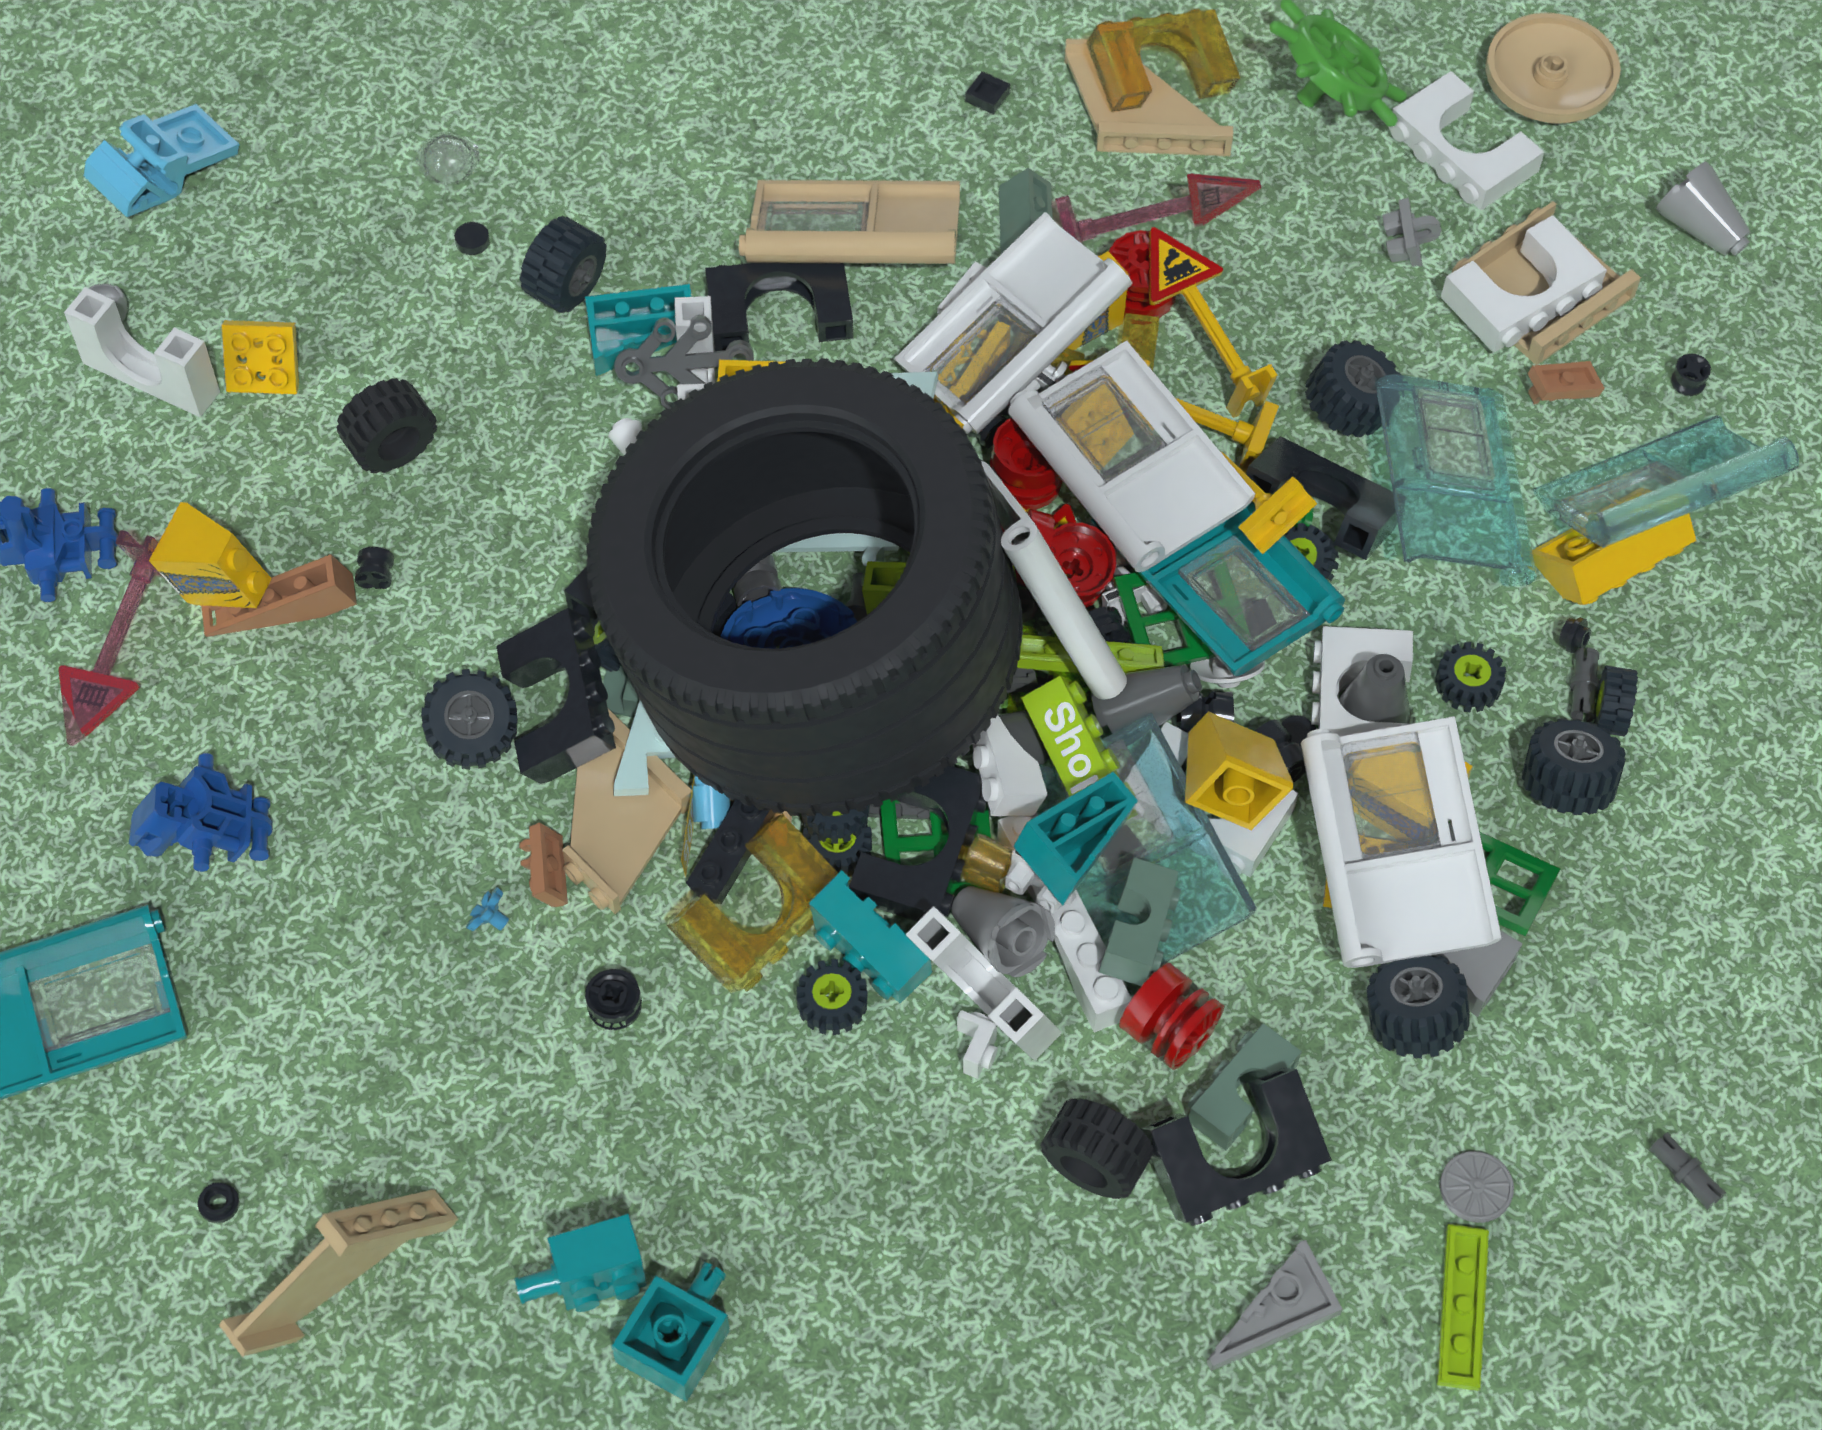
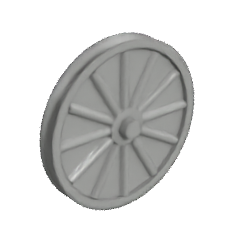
M1470 1151L1455 1156L1447 1163L1440 1178V1192L1444 1203L1455 1215L1470 1222L1484 1223L1500 1217L1507 1210L1513 1198L1514 1183L1509 1170L1500 1160L1484 1152Z

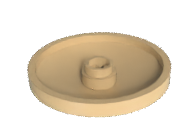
M1557 13L1530 14L1509 22L1494 36L1486 58L1487 79L1496 96L1515 112L1530 119L1547 123H1571L1597 114L1610 102L1615 94L1621 71L1618 54L1612 43L1602 32L1585 21Z

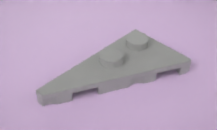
M1306 1239L1299 1242L1292 1255L1275 1272L1267 1286L1259 1292L1243 1312L1239 1321L1216 1346L1215 1351L1206 1361L1211 1371L1341 1315L1343 1309Z

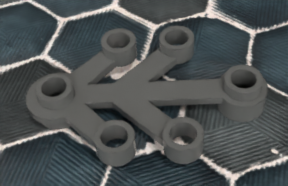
M697 315L691 319L690 327L665 356L651 357L662 342H669L675 336L674 322L668 318H661L656 321L654 330L638 349L628 348L618 354L615 360V372L626 383H643L661 397V403L665 408L671 409L675 406L674 402H668L665 397L670 393L678 396L677 387L668 386L653 372L667 371L682 384H705L704 381L689 369L719 367V359L733 360L736 354H743L746 360L754 361V351L748 342L735 340L727 346L726 351L687 354L699 339H705L711 333V321L704 315ZM702 322L706 324L707 329L703 332H698L694 329V325ZM666 325L671 328V332L667 335H662L658 332V328ZM634 362L639 366V369L631 372L627 370L626 365Z

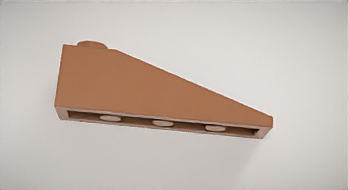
M330 554L271 577L272 580L257 608L202 606L204 634L206 637L317 619L357 605L353 574ZM212 611H215V615H216V625H214V626H213Z

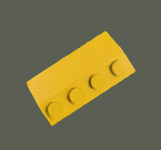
M1639 490L1531 550L1528 554L1534 565L1563 599L1578 603L1579 605H1587L1597 601L1601 594L1610 589L1625 585L1628 579L1638 573L1653 569L1655 564L1661 560L1680 554L1684 547L1697 540L1685 501Z

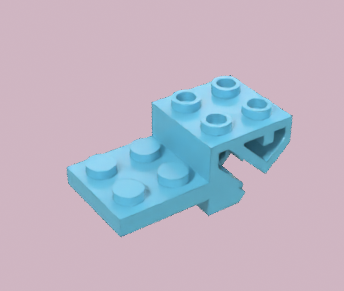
M197 104L153 121L143 114L124 121L119 127L121 136L134 147V151L126 154L120 148H116L104 140L87 158L83 176L126 217L172 200L181 194L185 175L238 154L239 143Z

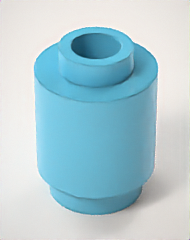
M694 776L695 786H693L692 797L693 822H701V829L719 828L731 809L730 799L724 793H719L713 787L704 784L698 777Z

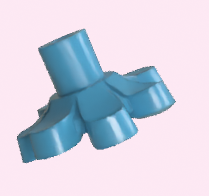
M498 887L492 893L487 891L481 901L482 906L476 905L470 913V916H473V918L467 923V929L474 931L480 925L490 923L500 931L507 924L509 918L498 911V903L503 895V892Z

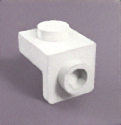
M961 1010L957 1016V1031L973 1037L963 1058V1073L978 1079L982 1069L986 1068L989 1070L995 1060L998 1047L993 1045L997 1039V1025L982 1013L971 1012L970 1014Z

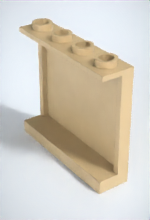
M1552 201L1542 209H1535L1525 221L1519 225H1511L1500 238L1494 242H1486L1479 249L1478 253L1469 259L1463 258L1454 266L1452 272L1474 261L1498 287L1508 293L1518 296H1533L1545 292L1550 288L1546 278L1520 250L1526 230L1554 215L1557 204ZM1583 245L1607 270L1602 282V290L1588 300L1585 299L1575 305L1568 314L1564 316L1558 315L1549 320L1539 331L1534 332L1532 330L1525 334L1514 346L1535 365L1540 364L1635 297L1641 277L1632 269L1620 277Z

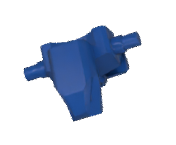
M51 488L41 490V502L39 507L34 509L25 507L22 499L17 496H6L0 502V564L2 566L25 564V570L31 583L34 585L39 584L40 599L43 602H52L55 600L57 582H62L66 573L83 571L86 579L92 578V551L100 550V558L98 559V566L100 568L112 569L116 566V559L114 558V548L118 545V534L114 530L116 511L112 508L99 509L97 512L99 526L91 527V516L85 502L79 503V512L59 513L55 503V490Z
M203 753L198 757V766L193 768L181 782L180 787L160 782L153 787L136 807L131 817L129 844L132 847L135 845L139 846L146 856L158 857L169 846L178 842L181 846L192 850L194 870L204 872L209 869L212 847L228 851L227 860L235 863L249 847L252 839V849L249 852L250 858L255 861H264L269 857L267 839L273 829L272 820L268 817L270 801L263 797H257L252 800V785L247 783L239 791L229 788L225 774L216 772L213 769L214 756Z

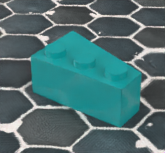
M690 284L586 296V309L596 376L615 369L616 357L623 350L628 348L638 349L654 330L656 321L661 318H668L674 322L675 336L669 342H662L655 352L677 342L675 298L692 297ZM663 325L658 328V332L662 335H667L671 332V328Z
M1112 772L1029 820L1013 847L1063 906L1122 828L1138 800L1119 777Z
M841 870L809 902L815 930L817 931L814 935L826 949L830 951L834 947L845 956L843 962L846 961L851 964V971L857 968L861 973L864 972L873 980L871 986L881 997L888 1000L892 996L897 1002L901 1003L932 973L931 959L906 936V933L896 923L891 926L873 910L877 905L869 897L862 901L849 888L848 881L850 878Z

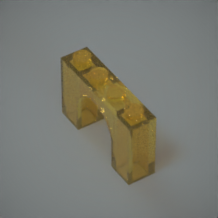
M1193 9L1186 13L1174 15L1172 13H1163L1157 17L1145 19L1134 17L1128 21L1115 23L1113 21H1104L1095 27L1086 42L1111 112L1141 108L1153 91L1140 57V49L1147 46H1160L1169 49L1184 61L1190 72L1199 99L1228 94L1241 78L1215 9L1204 11Z
M784 814L770 819L745 845L775 878L781 892L782 906L780 915L768 932L765 934H751L737 928L705 894L692 898L666 925L731 993L742 989L747 992L762 979L763 975L760 971L768 962L775 964L788 952L789 948L786 945L794 935L799 938L813 926L814 922L809 902L838 874Z

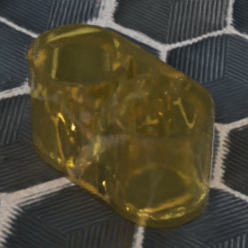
M979 833L967 854L963 880L976 887L1002 894L1006 887L1005 880L1011 866L1012 852L1015 849Z

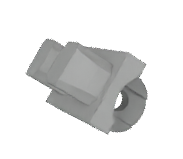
M1409 198L1398 200L1400 210L1382 215L1387 237L1404 233V237L1386 242L1391 262H1400L1410 259L1412 266H1423L1419 244L1434 241L1440 236V222L1434 216L1415 218L1414 214L1411 213Z

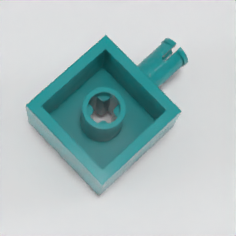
M629 1214L548 1237L553 1263L550 1264L551 1268L514 1278L521 1304L558 1292V1296L563 1295L566 1309L575 1308L577 1312L590 1311L600 1305V1300L613 1296L617 1300L632 1298L640 1293V1288L647 1286L642 1258Z
M707 1262L702 1264L701 1270L687 1292L655 1276L612 1344L615 1363L685 1402L689 1400L730 1332L728 1315L709 1305L710 1300L721 1282L726 1278V1275L718 1267L711 1271L712 1264ZM675 1335L679 1337L677 1341L664 1342V1338L671 1340Z

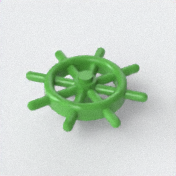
M1281 0V9L1295 23V26L1291 28L1275 20L1270 23L1269 29L1271 33L1288 42L1290 52L1299 65L1296 68V75L1299 78L1308 77L1310 79L1297 92L1298 99L1307 107L1313 108L1322 95L1326 93L1342 104L1346 116L1353 117L1357 114L1358 110L1368 111L1372 109L1388 127H1394L1398 122V118L1384 103L1382 98L1386 96L1395 102L1402 103L1406 100L1407 95L1404 90L1389 83L1385 68L1378 58L1380 55L1379 49L1377 47H1369L1353 31L1336 21L1330 9H1324L1321 15H1305L1292 0Z

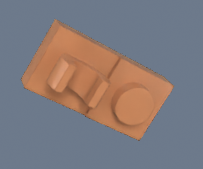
M1590 361L1533 365L1527 373L1533 383L1528 394L1534 404H1538L1540 400L1554 401L1557 399L1599 397L1605 389Z
M542 823L529 827L530 839H525L519 844L520 849L531 852V856L520 861V864L531 872L529 885L532 896L551 907L564 906L568 904L566 873L563 870L565 866L562 851L564 849L563 836Z

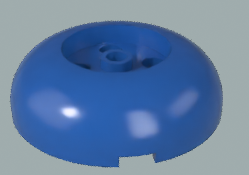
M786 588L780 589L781 591H770V596L755 602L749 600L740 606L726 622L720 638L749 647L776 648V646L780 645L779 648H788L813 643L833 636L857 623L854 618V613L847 606L829 595L809 589Z

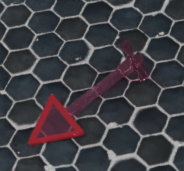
M1190 173L1187 175L1188 196L1095 220L1088 218L1078 221L1069 195L1055 198L1062 228L1085 246L1084 241L1097 238V234L1178 214L1186 210L1192 211L1194 227L1203 226L1259 190L1262 186L1260 180Z
M120 530L115 543L134 562V565L129 574L131 580L94 669L86 671L64 665L58 669L67 744L70 746H74L87 737L139 689V685L135 681L109 675L146 585L151 583L153 576L164 578L149 562L158 544V541L152 536L146 535L143 545H140L127 531Z

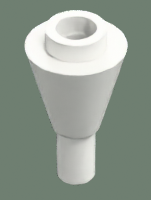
M631 418L621 419L613 425V429L608 435L623 455L626 454L625 449L630 443L634 444L637 441L636 436L642 430V424L638 420H632Z

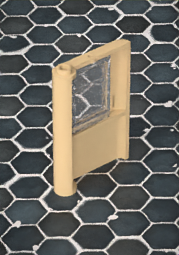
M758 180L750 228L746 229V235L739 236L740 256H746V262L955 264L960 206V181Z

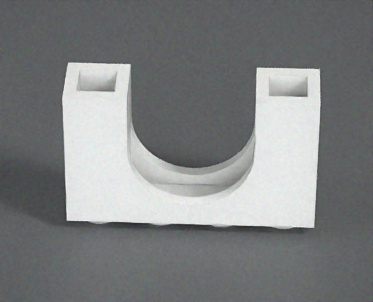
M1450 71L1393 108V113L1397 116L1398 122L1394 127H1389V130L1396 141L1404 142L1413 150L1415 157L1420 162H1427L1436 170L1442 182L1450 183L1454 186L1466 203H1473L1478 209L1483 210L1538 173L1544 151L1522 132H1519L1497 148L1484 153L1464 152L1450 145L1443 137L1441 130L1470 110L1474 90Z
M1553 215L1526 230L1520 250L1546 278L1550 288L1545 292L1533 296H1518L1508 293L1498 287L1474 261L1446 276L1441 298L1493 353L1505 346L1511 347L1515 345L1522 336L1532 330L1534 332L1539 331L1554 317L1568 314L1575 305L1585 299L1588 300L1603 288L1602 282L1607 270Z
M84 287L64 312L83 364L198 417L203 415L220 393L203 340L173 328L154 354L138 344L126 331L115 300Z
M711 296L675 298L677 341L690 327V321L693 317L704 315L711 321V333L707 338L699 339L687 354L714 352ZM699 322L694 325V329L698 332H703L707 329V326ZM715 367L689 369L704 381L705 384L711 381L713 384L716 383ZM680 382V385H677L678 400L680 398L685 400L689 397L688 393L694 389L697 391L703 389L705 384H682Z
M1323 626L1322 641H1314L1313 663H1320V671H1313L1312 693L1319 694V702H1312L1311 724L1318 725V729H1329L1330 733L1337 734L1339 737L1408 725L1407 723L1371 722L1359 719L1343 708L1338 700V695L1351 683L1367 662L1379 654H1388L1396 657L1404 667L1406 682H1410L1413 662V631ZM1412 745L1392 749L1412 752ZM1368 753L1347 757L1344 760L1345 772H1349L1353 762L1359 755L1366 757Z
M1165 722L1125 781L1130 785L1138 800L1135 805L1138 815L1132 817V819L1140 820L1143 818L1154 824L1156 830L1161 835L1167 838H1174L1175 836L1188 843L1189 848L1197 855L1204 857L1210 855L1221 861L1222 866L1228 872L1235 875L1243 873L1251 877L1294 811L1299 793L1291 790L1252 830L1223 818L1210 819L1194 814L1182 804L1175 789V786L1187 769L1188 733Z
M934 906L906 934L1034 1061L1062 1034L1002 973L996 971L985 956Z

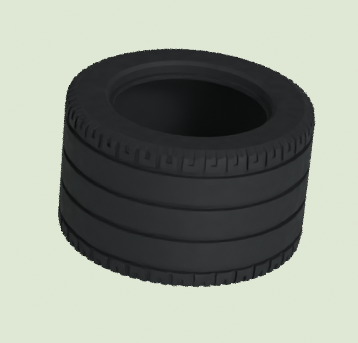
M822 358L818 362H813L812 359H802V362L789 359L784 364H778L777 361L769 362V366L762 367L761 364L752 366V370L746 372L744 369L735 371L736 375L730 377L726 374L720 377V381L714 384L711 381L703 385L704 388L699 391L694 389L688 393L689 397L685 400L680 398L674 402L675 406L671 409H664L660 413L661 417L658 420L653 419L647 424L648 429L646 431L641 430L637 434V441L634 444L630 443L625 449L626 454L619 456L616 461V470H611L607 476L608 483L603 484L600 491L602 498L597 499L595 504L596 512L591 515L592 528H589V543L586 544L588 557L587 578L594 610L608 641L659 736L675 755L676 759L704 784L713 787L721 794L724 793L729 799L734 801L740 800L743 804L750 807L754 804L758 810L767 811V809H771L774 813L783 814L784 811H787L790 816H799L800 813H805L807 816H816L817 813H822L825 817L833 816V812L837 811L840 814H848L851 809H857L860 812L866 810V806L871 804L874 807L883 805L882 801L888 799L893 802L899 799V794L904 792L906 794L915 791L914 787L918 785L924 787L930 783L929 778L932 776L939 777L944 773V768L947 766L952 768L957 763L959 755L964 756L970 751L969 746L972 743L977 744L981 738V732H986L991 725L990 719L997 717L1000 704L1005 702L1007 698L1006 690H1011L1013 675L1016 674L1017 661H1020L1023 631L1020 592L1012 562L1001 545L1003 531L982 462L964 430L940 403H935L932 397L926 392L923 393L919 387L913 384L909 386L906 380L900 377L895 379L890 372L883 371L879 373L877 368L871 366L863 368L861 363L852 362L851 365H847L842 360H836L833 363L828 358ZM854 533L886 540L910 553L903 573L887 597L863 619L833 636L796 647L757 648L733 643L712 633L724 600L741 577L758 562L790 544L821 535Z

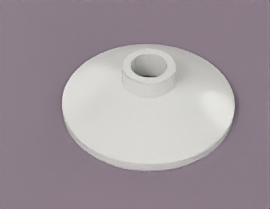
M1217 657L1190 664V670H1195L1200 680L1218 684L1222 688L1236 687L1241 681L1261 673L1265 667V661H1263L1246 673L1234 676Z

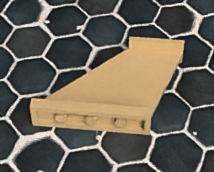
M1066 39L1065 64L1069 65L1096 130L1098 152L1230 156L1233 126L1218 125L1131 55L1132 41Z
M608 709L609 716L615 726L613 736L616 748L577 768L570 846L567 845L562 851L566 864L563 870L568 878L576 885L583 882L590 889L588 892L590 899L600 910L608 907L616 914L621 910V904L680 813L684 814L689 810L691 789L657 756H647L648 795L614 796V782L630 729Z
M435 1189L323 1214L315 1226L325 1239L253 1312L223 1319L219 1326L242 1357L295 1343L305 1336L296 1322L342 1290L406 1241L447 1231L456 1223L458 1218Z

